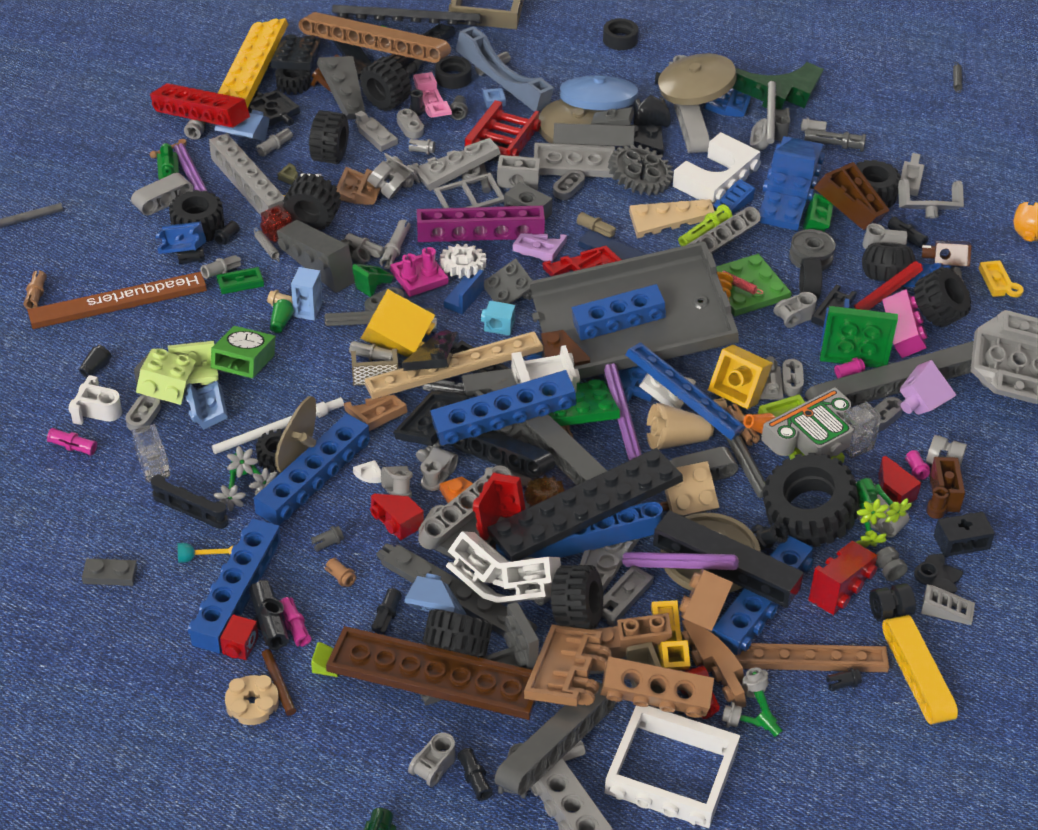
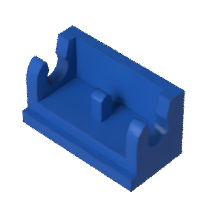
M201 222L163 226L162 230L155 236L156 239H162V244L157 248L159 254L196 250L206 242Z

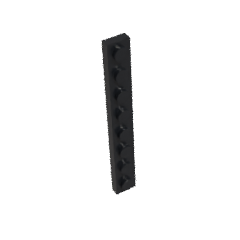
M332 5V12L341 18H348L351 15L356 16V19L366 20L367 17H374V20L378 21L392 18V21L403 22V19H410V22L413 23L429 20L430 24H440V21H447L448 25H458V22L466 23V26H477V23L482 24V15L476 13Z

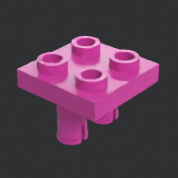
M427 247V253L424 248L422 254L418 256L412 253L407 254V256L405 254L402 256V261L390 265L392 274L409 297L448 284V276L436 262V250L432 247Z

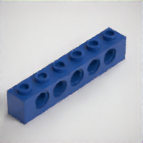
M563 370L430 411L440 445L443 446L454 444L459 440L469 437H477L482 433L492 430H500L505 426L515 423H523L528 419L538 416H546L558 410H566L576 405V393L567 370Z
M345 414L316 441L314 447H309L254 497L255 513L275 525H280L284 520H288L298 507L304 505L311 495L323 487L325 482L334 477L361 449L367 447L370 442L369 425L349 414Z
M252 518L249 525L243 528L240 541L237 545L233 546L228 562L224 563L221 567L218 580L214 581L210 587L209 596L201 602L196 619H192L189 624L188 634H190L192 646L219 654L222 652L220 637L232 615L241 617L251 598L249 592L251 584L261 580L281 543L279 525Z
M787 535L789 537L787 541L780 543L771 554V557L802 572H809L814 563V559H812L813 547ZM744 588L715 624L712 633L733 654L739 656L742 651L746 652L750 648L753 637L761 634L766 620L774 617L779 604Z

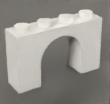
M720 132L709 141L707 158L727 167L728 170L711 172L685 161L674 170L673 187L698 200L710 199L713 204L717 199L720 200L735 182L740 179L745 181L751 173L758 170L761 163L759 160L760 151Z

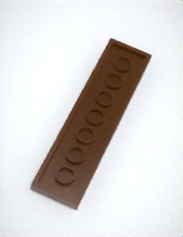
M347 626L343 627L326 664L327 672L530 720L536 703L535 700L524 699V689L532 673L531 669Z

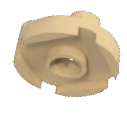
M251 675L233 679L229 683V688L225 694L227 713L231 718L233 716L239 720V723L244 725H257L267 721L269 715L274 710L276 712L279 706L278 690L272 683L271 678L267 675ZM249 697H257V699H255V703H249V700L246 699Z

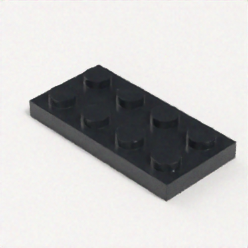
M294 34L283 36L271 60V68L311 70L321 46V38H316L312 35L297 37Z

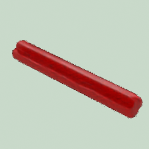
M918 261L912 262L905 269L856 303L854 308L860 310L872 309L882 299L887 298L923 271L922 264Z

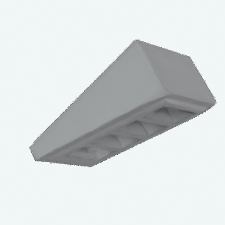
M927 584L921 614L972 625L975 603ZM962 608L966 609V615L961 613Z

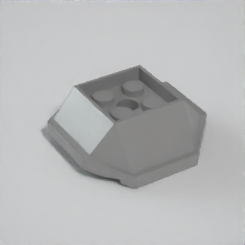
M1004 310L977 328L974 333L971 372L980 380L984 387L989 388L995 394L1038 404V318Z

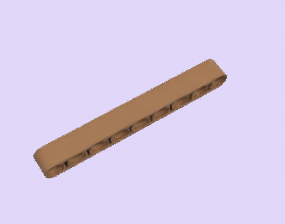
M313 12L299 21V28L306 35L432 63L439 62L451 52L449 43L443 39Z

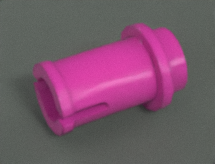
M853 358L850 362L836 365L834 367L835 374L838 379L865 371V364L861 358Z
M918 451L908 452L905 460L912 469V475L918 480L926 479L930 474L929 465L924 463Z

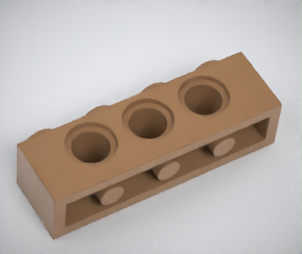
M609 656L605 665L600 695L606 696L608 700L615 702L627 700L632 701L634 705L639 707L651 705L659 707L664 712H675L676 710L685 712L689 717L700 718L701 716H706L710 709L714 678ZM624 680H633L637 687H627ZM658 685L662 688L663 692L655 693L650 686ZM683 690L687 692L689 698L683 699L679 697L677 691Z

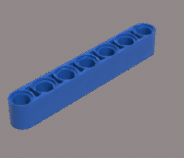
M646 502L630 506L527 557L562 558L582 553L586 550H595L654 535L656 526L663 519L662 506L657 502ZM496 544L497 552L511 562Z

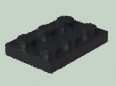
M432 390L393 432L396 440L433 446L439 439L433 425L430 410L467 400L469 396Z

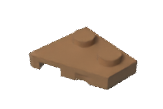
M395 395L365 399L366 404L352 406L351 402L344 403L345 411L369 425V431L407 413V405Z

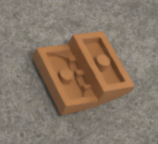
M345 167L336 187V191L340 192L341 195L339 199L354 204H375L381 188H375L367 181L373 171L367 169L365 174Z

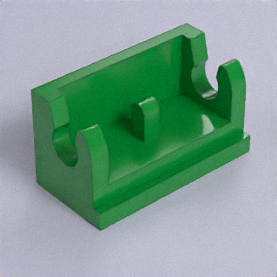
M814 193L806 209L803 230L815 229L825 232L826 228H829L833 204L822 195Z

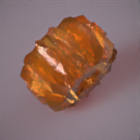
M544 475L543 478L528 481L524 498L532 507L564 492L565 488H563L562 481H556L555 476L547 478Z

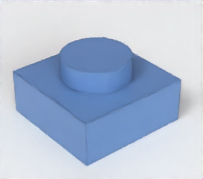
M502 88L483 90V98L487 108L495 100L503 102L502 106H506V98Z

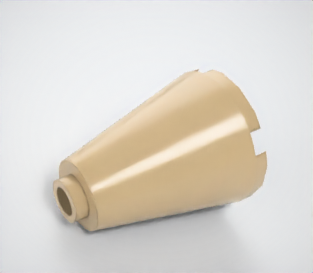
M662 403L653 404L648 413L647 426H651V433H647V440L651 449L657 448L660 450L708 441L714 433V426L702 416Z

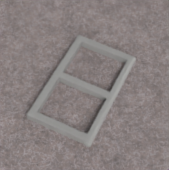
M491 172L433 189L443 208H449L441 192L462 186L472 204L465 208L488 207L504 202V196ZM488 178L498 198L477 203L467 184Z

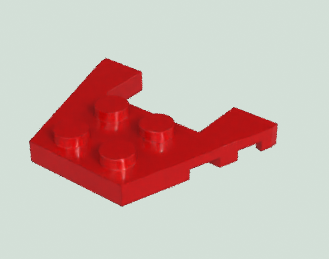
M602 246L580 252V256L572 258L564 256L560 257V261L551 263L549 260L542 264L543 269L550 276H555L571 270L577 271L620 261L621 259L607 246Z

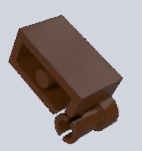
M934 457L929 475L933 495L927 504L926 512L930 517L940 519L944 517L946 512H960L965 490L958 457Z

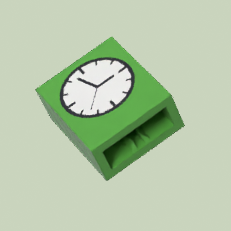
M233 326L211 348V368L254 378L275 356L276 336Z

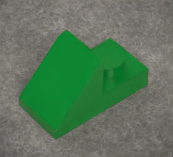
M353 264L352 267L356 288L369 297L373 296L377 285L382 283L391 284L394 275L379 266Z

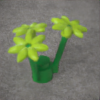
M864 478L856 483L861 510L857 511V514L863 516L860 522L865 524L866 532L865 536H861V540L856 541V543L864 548L870 544L876 547L877 543L886 542V533L877 535L871 529L870 521L875 525L878 517L881 519L886 518L885 522L892 521L896 523L900 516H906V510L912 504L908 503L907 498L901 504L893 502L882 490L880 484L874 485L872 479ZM879 494L887 504L880 506V499H877V495Z

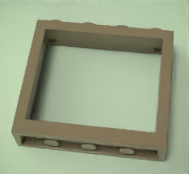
M451 0L448 12L481 14L482 24L477 23L478 26L517 29L524 0H513L511 11L462 6L463 0Z

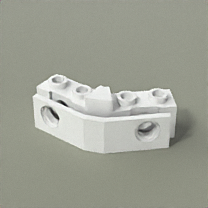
M462 531L448 550L456 560L448 562L446 565L447 568L483 599L496 603H512L550 598L551 584L556 570L561 566L560 557H543L509 562L475 532ZM486 583H493L494 585L504 587V589H516V595L505 596L498 594ZM540 584L541 589L527 590L529 585Z

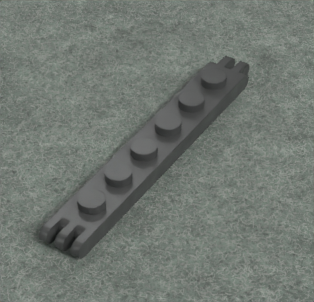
M386 543L376 553L384 567L411 583H414L417 576L426 577V573L441 576V581L448 584L466 612V615L489 621L493 625L492 630L504 637V633L507 632L505 616H507L506 606L483 599L466 583L400 545L394 547ZM528 620L535 632L537 630V625L532 621Z

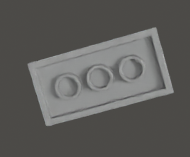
M535 143L534 158H540V175L563 176L567 171L579 170L584 173L585 177L613 178V174H609L608 161L615 150V146Z

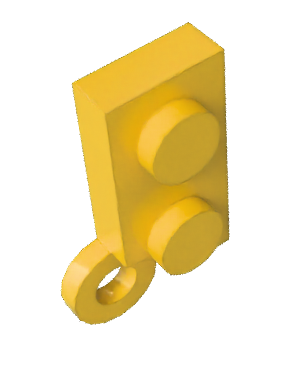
M1000 260L980 262L978 269L992 297L1005 296L1006 293L1016 298L1022 296L1023 287L1020 284L1011 282Z

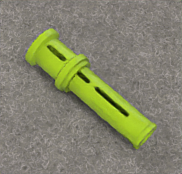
M721 204L717 207L716 211L708 213L701 223L678 238L679 244L686 246L731 218L733 215L729 207Z

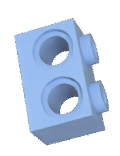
M299 267L291 283L293 315L297 318L315 321L322 306L320 270Z

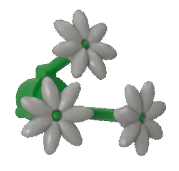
M237 446L235 454H227V458L231 460V464L227 466V470L230 472L229 488L222 485L221 490L223 493H215L214 497L220 499L219 502L227 504L229 511L233 510L234 505L243 507L244 503L240 499L246 496L245 493H237L238 486L234 485L236 475L239 478L247 473L253 474L256 481L251 483L249 488H257L255 495L277 476L276 471L269 474L267 468L263 469L262 474L257 470L255 464L258 463V460L250 458L253 449L243 452L242 448Z

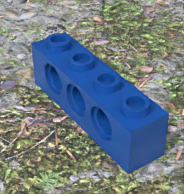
M657 284L571 307L573 323L581 341L666 318L665 301Z

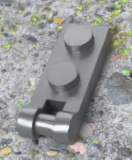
M633 565L603 596L601 617L607 620V624L612 627L617 626V620L621 619L653 584L654 577ZM611 606L615 609L613 611H610L607 608Z

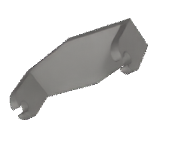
M903 178L899 181V208L924 209L925 218L928 219L930 217L932 219L939 217L938 210H956L964 207L963 184L961 181H956L952 184V202L910 201L908 179Z

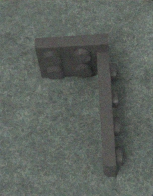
M518 602L507 605V616H505L507 632L504 633V638L509 648L481 658L533 670L538 658L539 639ZM420 694L425 706L443 700Z

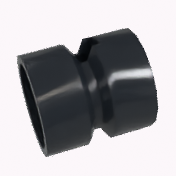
M908 583L892 585L890 590L888 587H882L870 591V608L874 618L879 622L894 618L895 615L901 617L911 616L915 613V597Z

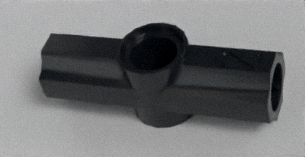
M259 580L257 583L251 584L249 589L256 612L254 620L257 621V627L262 631L265 644L269 646V650H279L287 646L289 642L281 616L284 606L276 599L269 582Z

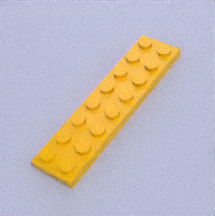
M286 18L272 19L263 23L256 22L251 26L218 91L219 94L244 98L247 108L249 107L288 26Z

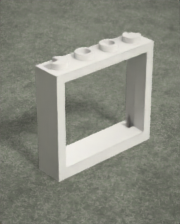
M636 706L607 774L604 793L614 796L618 800L623 799L637 804L641 808H649L661 812L668 817H676L688 821L692 825L697 824L710 828L738 750L740 735L670 712H664L651 706ZM638 728L724 756L707 804L619 775Z

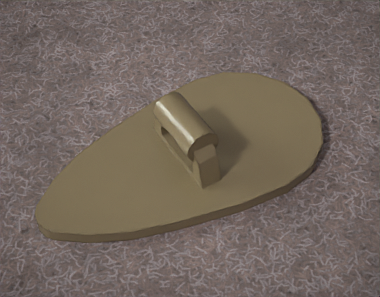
M308 396L297 407L281 436L275 454V464L279 473L286 469L309 447L312 448L316 445V440L312 438L316 420V399L312 396Z

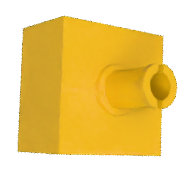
M734 344L728 346L721 351L708 391L749 409L759 403L773 363Z

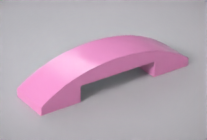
M433 73L413 75L416 89L423 92V105L427 115L431 118L451 115L452 111L447 101H443L437 89V81Z

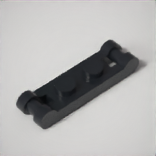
M161 475L151 478V487L154 489L152 492L153 499L218 529H223L228 525L225 503H213L203 496H197L182 487L166 482L165 478Z

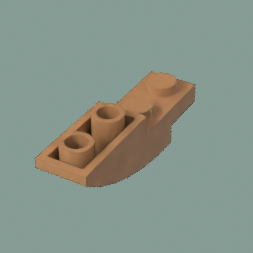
M669 613L617 620L618 626L593 629L602 631L603 640L601 646H607L612 652L611 657L614 658L626 657V648L629 646L652 642L654 647L672 637Z
M686 619L682 620V640H688V646L690 645L692 649L691 656L695 665L704 666L708 672L712 671L716 682L721 681L724 686L722 691L727 702L732 701L737 706L745 707V692L740 685L743 683V667L736 656L709 630Z

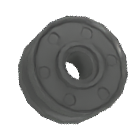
M815 229L801 230L792 237L789 253L790 261L797 268H800L803 258H819L823 271L832 265L836 243L829 234Z

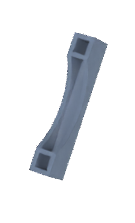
M474 26L460 31L456 51L464 58L473 63L534 112L540 111L550 104L554 90L553 86L541 77H524L509 69L496 55L487 36Z

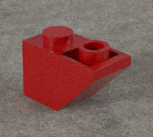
M886 455L882 457L878 473L879 484L882 490L893 502L901 504L907 498L908 503H912L918 497L921 482Z
M376 493L371 495L370 512L375 519H379L385 525L390 534H394L399 540H403L419 530L424 521V510L409 496Z

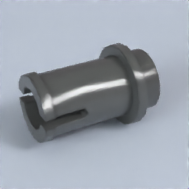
M331 526L330 530L311 537L312 545L323 541L314 546L316 552L335 543L339 545L340 541L344 540L339 526L335 528Z

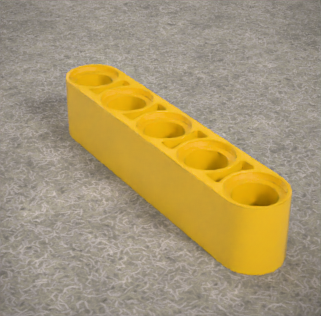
M906 615L883 620L882 629L885 639L926 721L931 725L956 719L958 709L955 700L912 617Z

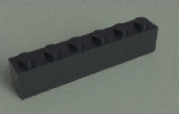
M669 510L655 528L653 546L668 553L736 555L739 558L738 568L735 570H704L731 581L785 608H788L801 589L804 572L713 531L704 525L687 519L682 515Z

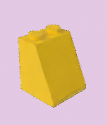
M387 289L360 339L385 349H397L398 354L409 357L425 343L422 341L424 335H430L435 326V323L432 322L435 315Z

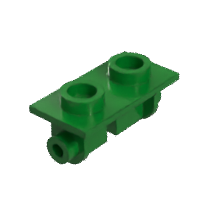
M164 143L160 147V154H157L159 180L173 173H179L178 155L176 152H173L172 146L168 143Z

